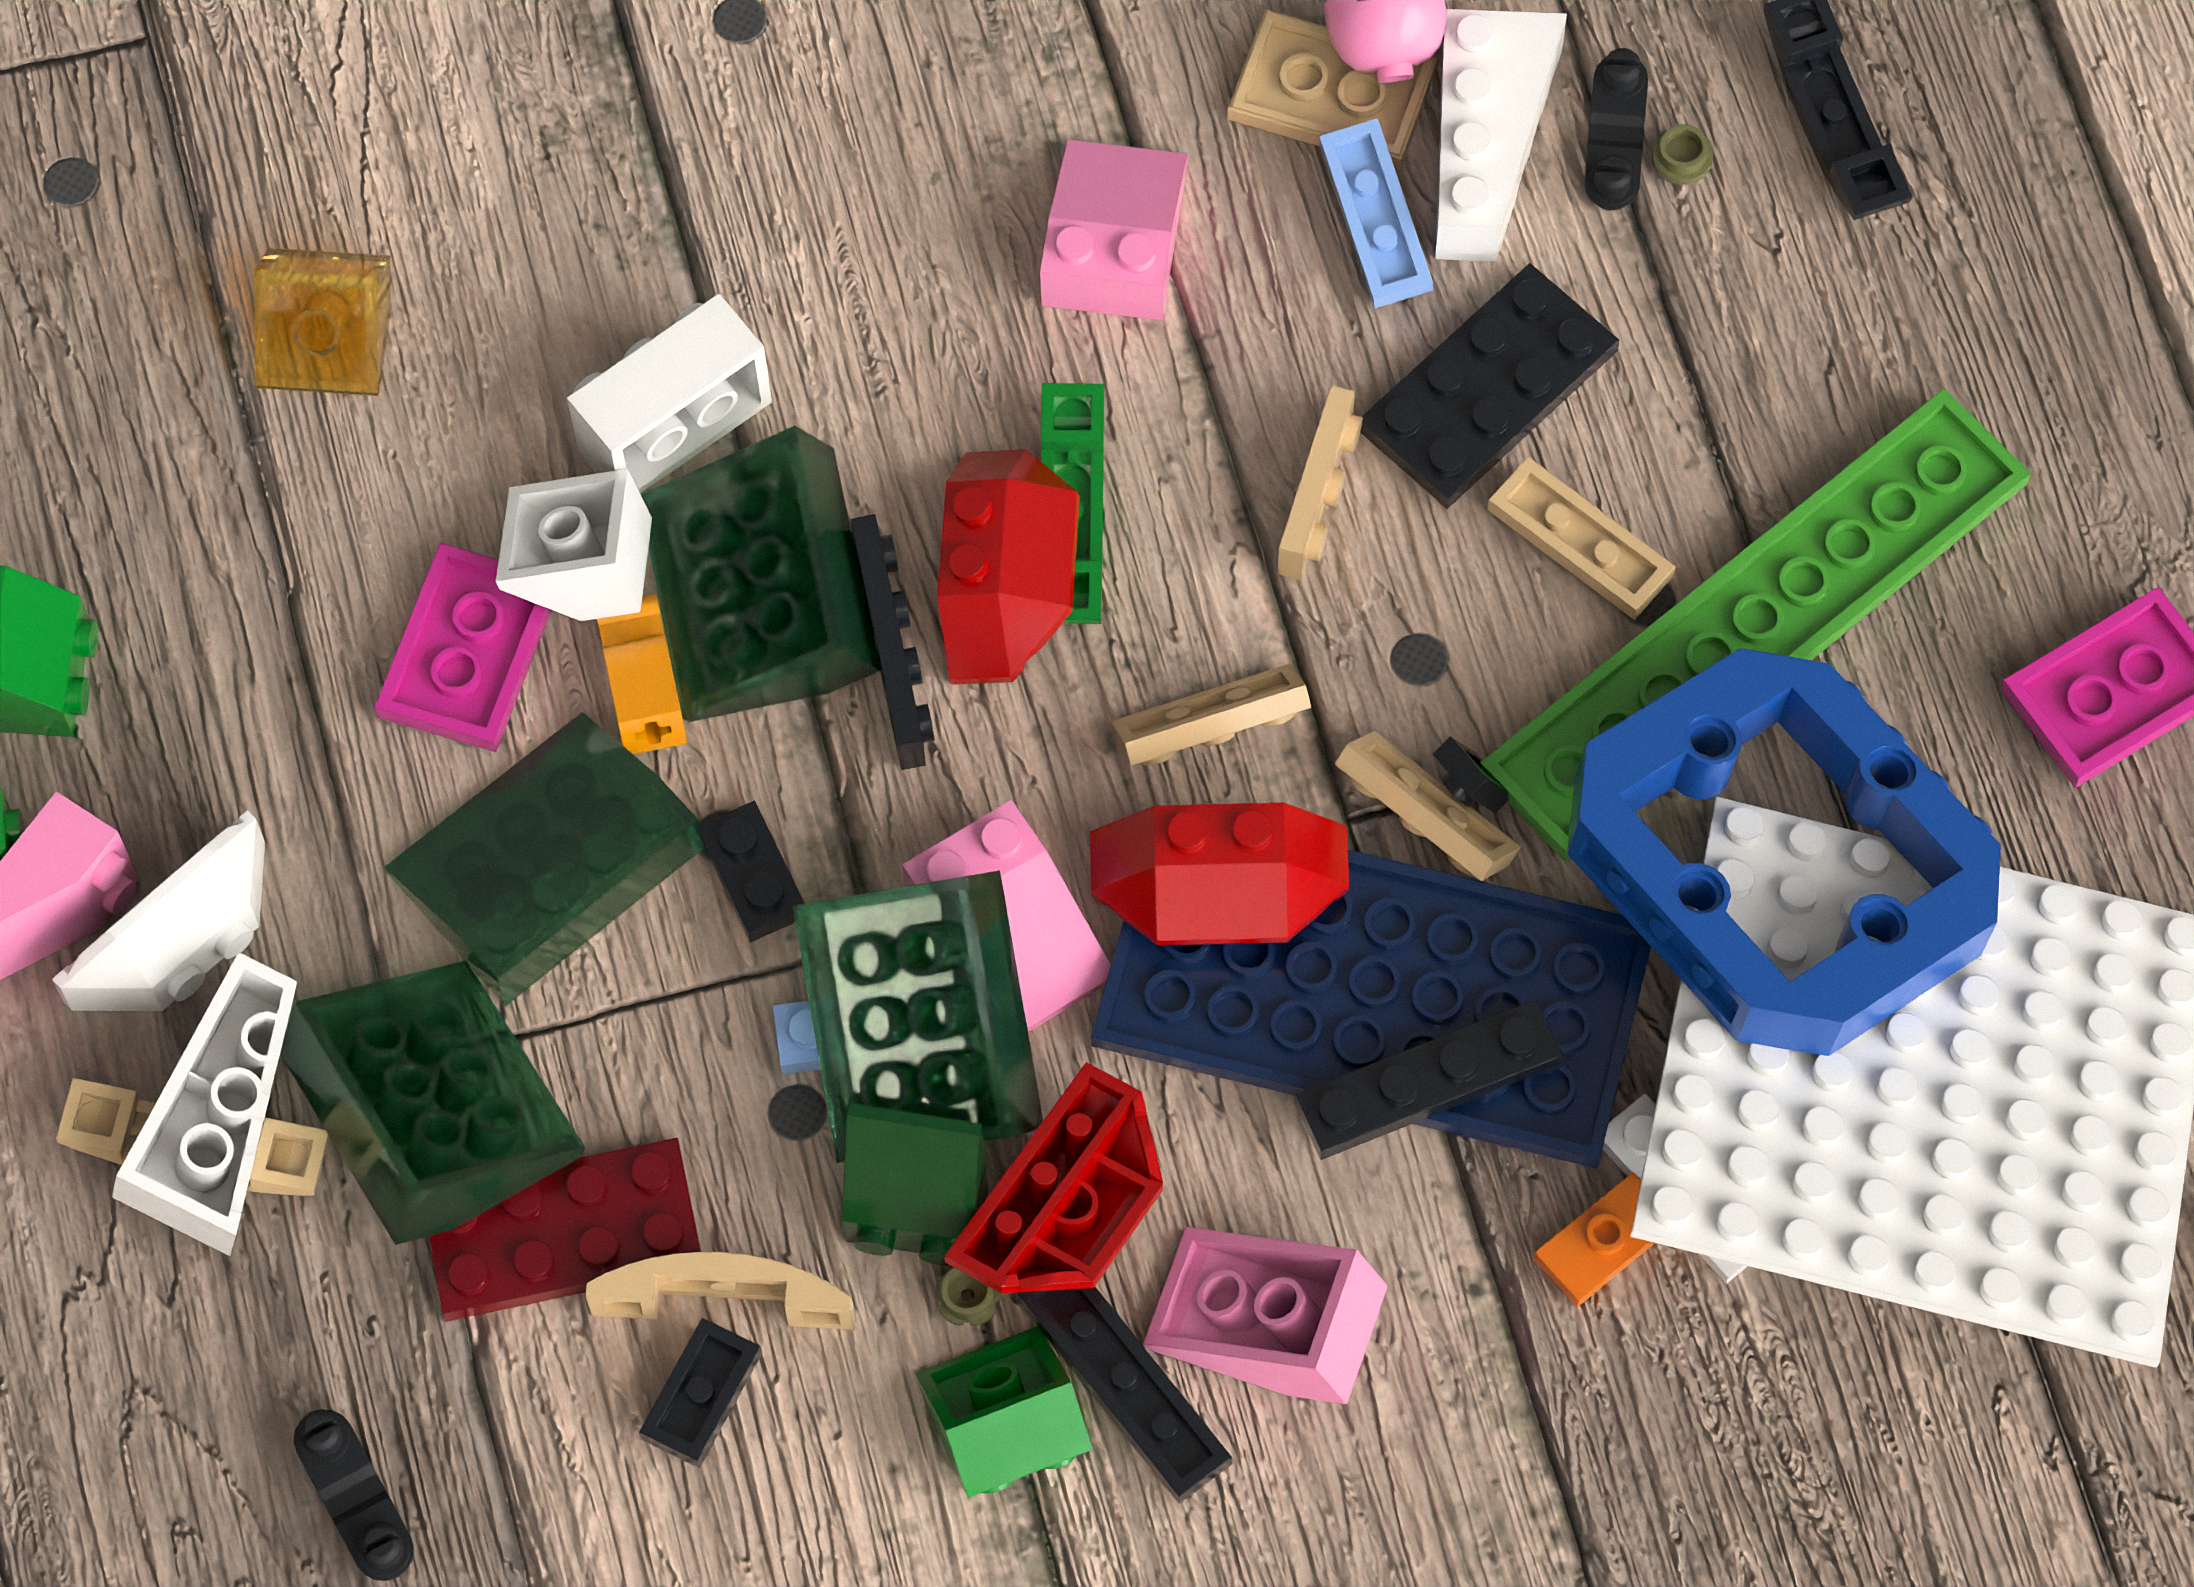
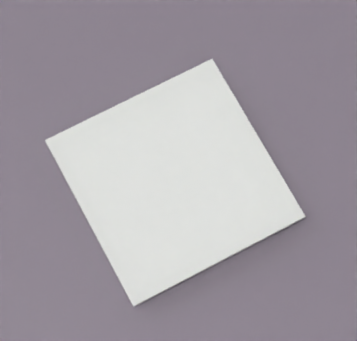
M1716 797L1702 864L1711 866L1723 874L1730 885L1731 892L1726 912L1789 981H1792L1835 953L1838 939L1850 911L1860 898L1870 894H1885L1896 898L1907 906L1933 889L1886 838ZM2000 867L1997 924L1982 955L1830 1056L1736 1041L1680 979L1630 1237L2157 1368L2162 1352L2194 1108V915ZM1869 936L1871 939L1879 941L1877 938Z

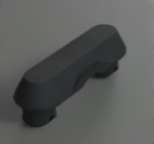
M1617 48L1611 51L1597 65L1593 78L1585 190L1593 203L1609 211L1618 210L1630 205L1637 197L1640 188L1648 74L1637 53L1627 48Z
M320 1409L309 1412L300 1420L295 1429L293 1442L296 1453L357 1567L364 1575L374 1580L388 1581L399 1577L408 1569L413 1560L414 1545L412 1538L351 1424L342 1414L334 1410Z

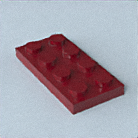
M678 1138L420 1191L442 1313L446 1322L585 1293L588 1282L622 1266L665 1255L701 1252Z

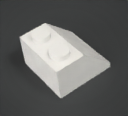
M622 469L509 487L496 575V583L499 589L579 621L640 612L652 517L629 470Z

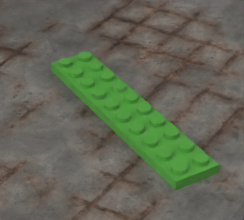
M1944 388L1482 760L1480 768L1504 787L1508 792L1509 800L1507 802L1565 862L1570 858L1567 851L1574 778L1587 742L1740 648L1813 660L2028 484L2031 473Z

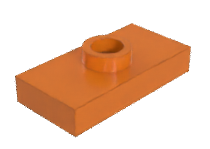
M1634 1172L1534 1253L1533 1260L1576 1307L1580 1306L1655 1244L1654 1242L1630 1237L1641 1180Z

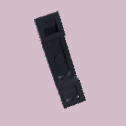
M1775 0L1764 4L1763 11L1768 31L1792 103L1815 156L1846 211L1853 220H1857L1911 202L1912 194L1890 144L1882 146L1840 47L1843 36L1828 1Z

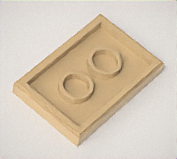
M1265 9L1227 110V120L1320 146L1319 136L1378 118L1394 168L1401 170L1437 70L1438 58L1432 57L1426 62L1413 66L1414 77L1411 79L1393 83H1379L1377 73L1360 72L1344 63L1332 46L1327 26Z

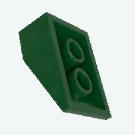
M849 1103L842 1205V1226L845 1242L854 1243V1247L857 1250L867 1254L887 1256L891 1255L893 1249L919 1253L920 1259L931 1264L950 1266L945 1263V1254L986 1200L988 1185L982 1123Z

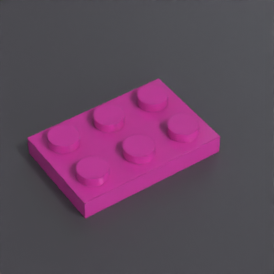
M440 543L374 708L377 718L497 752L551 609L500 590L496 583L499 559Z
M2157 587L2007 677L2003 681L2001 691L2073 787L2077 788L2194 716V632L2162 590Z

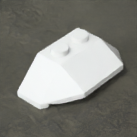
M247 810L233 822L232 826L223 830L78 956L77 960L59 972L52 981L62 1001L72 1011H163L173 1001L180 1002L193 995L202 985L205 974L223 958L231 959L237 956L238 952L241 953L251 942L254 931L260 924L265 841L256 818Z

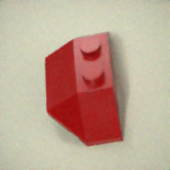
M1027 449L966 452L946 481L937 597L948 675L952 685L1014 682L1025 669L1024 664L1046 644L1073 611L1080 496L1075 489Z
M1284 802L1154 805L1090 831L1091 896L1102 905H1107L1120 918L1156 945L1288 942L1317 918L1334 900H1338L1349 890L1347 825Z
M1086 1062L945 1254V1263L1000 1293L1094 1288L1163 1191L1162 1175L1146 1115L1142 1091Z

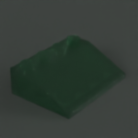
M792 426L641 494L652 517L649 550L682 718L684 720L693 722L828 694L881 671L833 447L799 427Z
M581 712L384 868L386 873L500 1001L507 1006L702 851L704 846L699 820L664 781L586 714Z
M1000 870L793 906L836 1163L845 1162L846 1125L849 1103L982 1123L984 1141L1014 1137L1037 1130L1043 1121Z
M467 961L294 1002L280 1055L395 1245L453 1230L582 1157L585 1150L583 1143Z

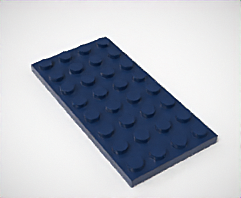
M1348 850L1349 890L1338 900H1334L1317 918L1288 942L1156 945L1123 920L1091 1035L1092 1047L1295 1095L1536 999L1562 1054L1561 1065L1413 1124L1598 1169L1651 946L1623 915Z

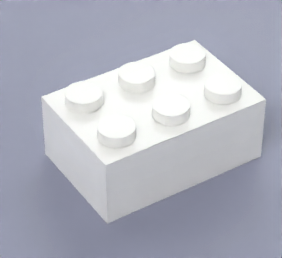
M717 294L704 304L696 303L686 308L676 318L674 325L653 339L648 337L635 343L620 362L603 373L596 372L585 377L575 387L573 394L567 397L580 456L595 474L628 469L640 494L772 403L764 346L720 294Z

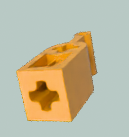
M657 595L642 596L640 612L597 619L625 756L687 744Z

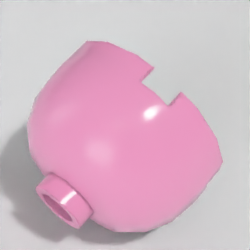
M1327 0L1323 4L1327 30L1336 52L1344 63L1360 72L1377 73L1379 83H1393L1413 78V66L1431 59L1442 46L1447 23L1445 0H1359V2L1357 0Z

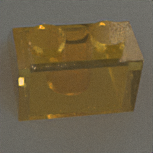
M268 248L254 269L255 388L378 396L381 387L391 315L390 256Z

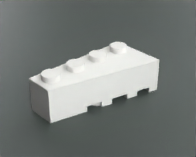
M1447 9V23L1441 56L1435 259L1497 261L1517 197L1520 180L1529 159L1540 116L1543 114L1555 68L1557 69L1562 53L1567 14Z
M238 952L117 1173L112 1198L226 1255H231L297 981Z

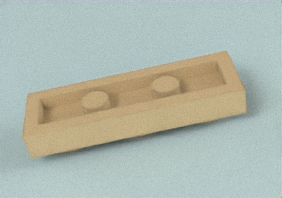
M1333 385L1330 387L1279 546V575L1302 581L1308 560L1319 562L1328 533V525L1320 523L1326 505L1336 507L1339 502L1346 471L1337 468L1343 451L1354 453L1362 427L1363 417L1354 415L1355 391Z
M1530 457L1524 460L1489 499V512L1634 621L1674 577L1675 565Z
M1286 664L1110 722L1116 744L1131 766L1139 763L1142 765H1155L1171 759L1176 751L1197 744L1212 746L1224 743L1233 738L1235 732L1259 724L1262 726L1283 724L1291 720L1296 712L1311 708L1306 684L1290 664Z
M1376 731L1346 744L1335 762L1337 767L1350 776L1352 785L1366 796L1377 798L1399 815V821L1407 830L1415 835L1428 838L1448 854L1447 857L1450 863L1464 874L1475 876L1480 881H1483L1508 867L1521 846L1472 807L1466 806L1459 801L1448 788Z

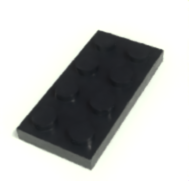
M1529 263L1362 416L1363 421L1360 433L1448 509L1618 351L1619 339Z

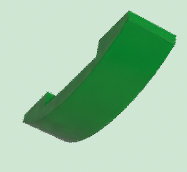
M1042 383L1041 462L1075 489L1080 496L1073 611L1062 624H1101L1104 384Z

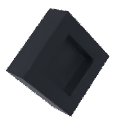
M1451 736L1433 753V756L1448 772L1441 779L1443 784L1464 805L1469 806L1475 800L1496 813L1509 800L1508 792L1504 787L1480 768L1482 759L1478 754Z

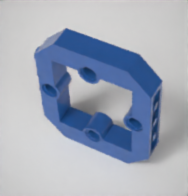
M1740 648L1586 743L1574 778L1567 854L1736 1041L1830 1056L1980 957L1998 919L2001 844L1993 837L1989 826L1981 818L1973 816L1955 797L1944 778L1937 772L1930 770L1908 747L1903 735L1893 726L1887 725L1867 704L1858 687L1852 682L1846 681L1830 663ZM1776 723H1779L1846 794V809L1852 818L1862 826L1879 830L1933 887L1932 890L1907 906L1896 898L1885 894H1870L1860 898L1850 911L1838 939L1835 953L1792 981H1789L1726 912L1731 892L1730 885L1723 874L1715 868L1702 863H1687L1683 865L1635 813V811L1672 788L1694 799H1710L1718 796L1728 784L1742 744ZM1685 905H1689V906L1695 907V908L1698 909L1699 911L1690 909V908H1688V907L1685 906ZM1869 936L1877 938L1879 941L1873 940Z

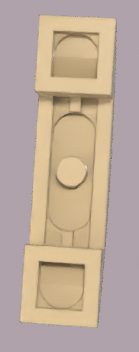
M72 1078L56 1137L57 1143L122 1165L156 1103L138 1099V1094L135 1090ZM265 1118L247 1191L280 1195L314 1196L330 1135L329 1131Z
M691 1252L654 1257L607 1272L588 1282L586 1286V1299L592 1316L657 1319L659 1294L780 1300L785 1301L784 1307L788 1326L854 1330L855 1325L852 1297L835 1285L795 1266L747 1254Z

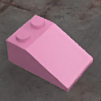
M1067 140L1049 215L1040 269L1042 306L1163 321L1188 154Z
M57 791L0 861V980L99 930L111 914L118 915L126 909L137 889L136 883L139 877L119 832Z
M1012 800L902 864L906 895L962 978L965 979L966 984L1007 1045L1106 985L1111 967L1110 962L1048 852Z
M1185 1227L1143 1344L1150 1351L1288 1396L1347 1404L1388 1286L1356 1249Z

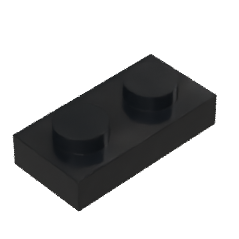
M755 800L697 825L698 836L750 943L808 917L807 906Z
M701 1318L639 1431L641 1440L700 1468L762 1355L761 1346Z

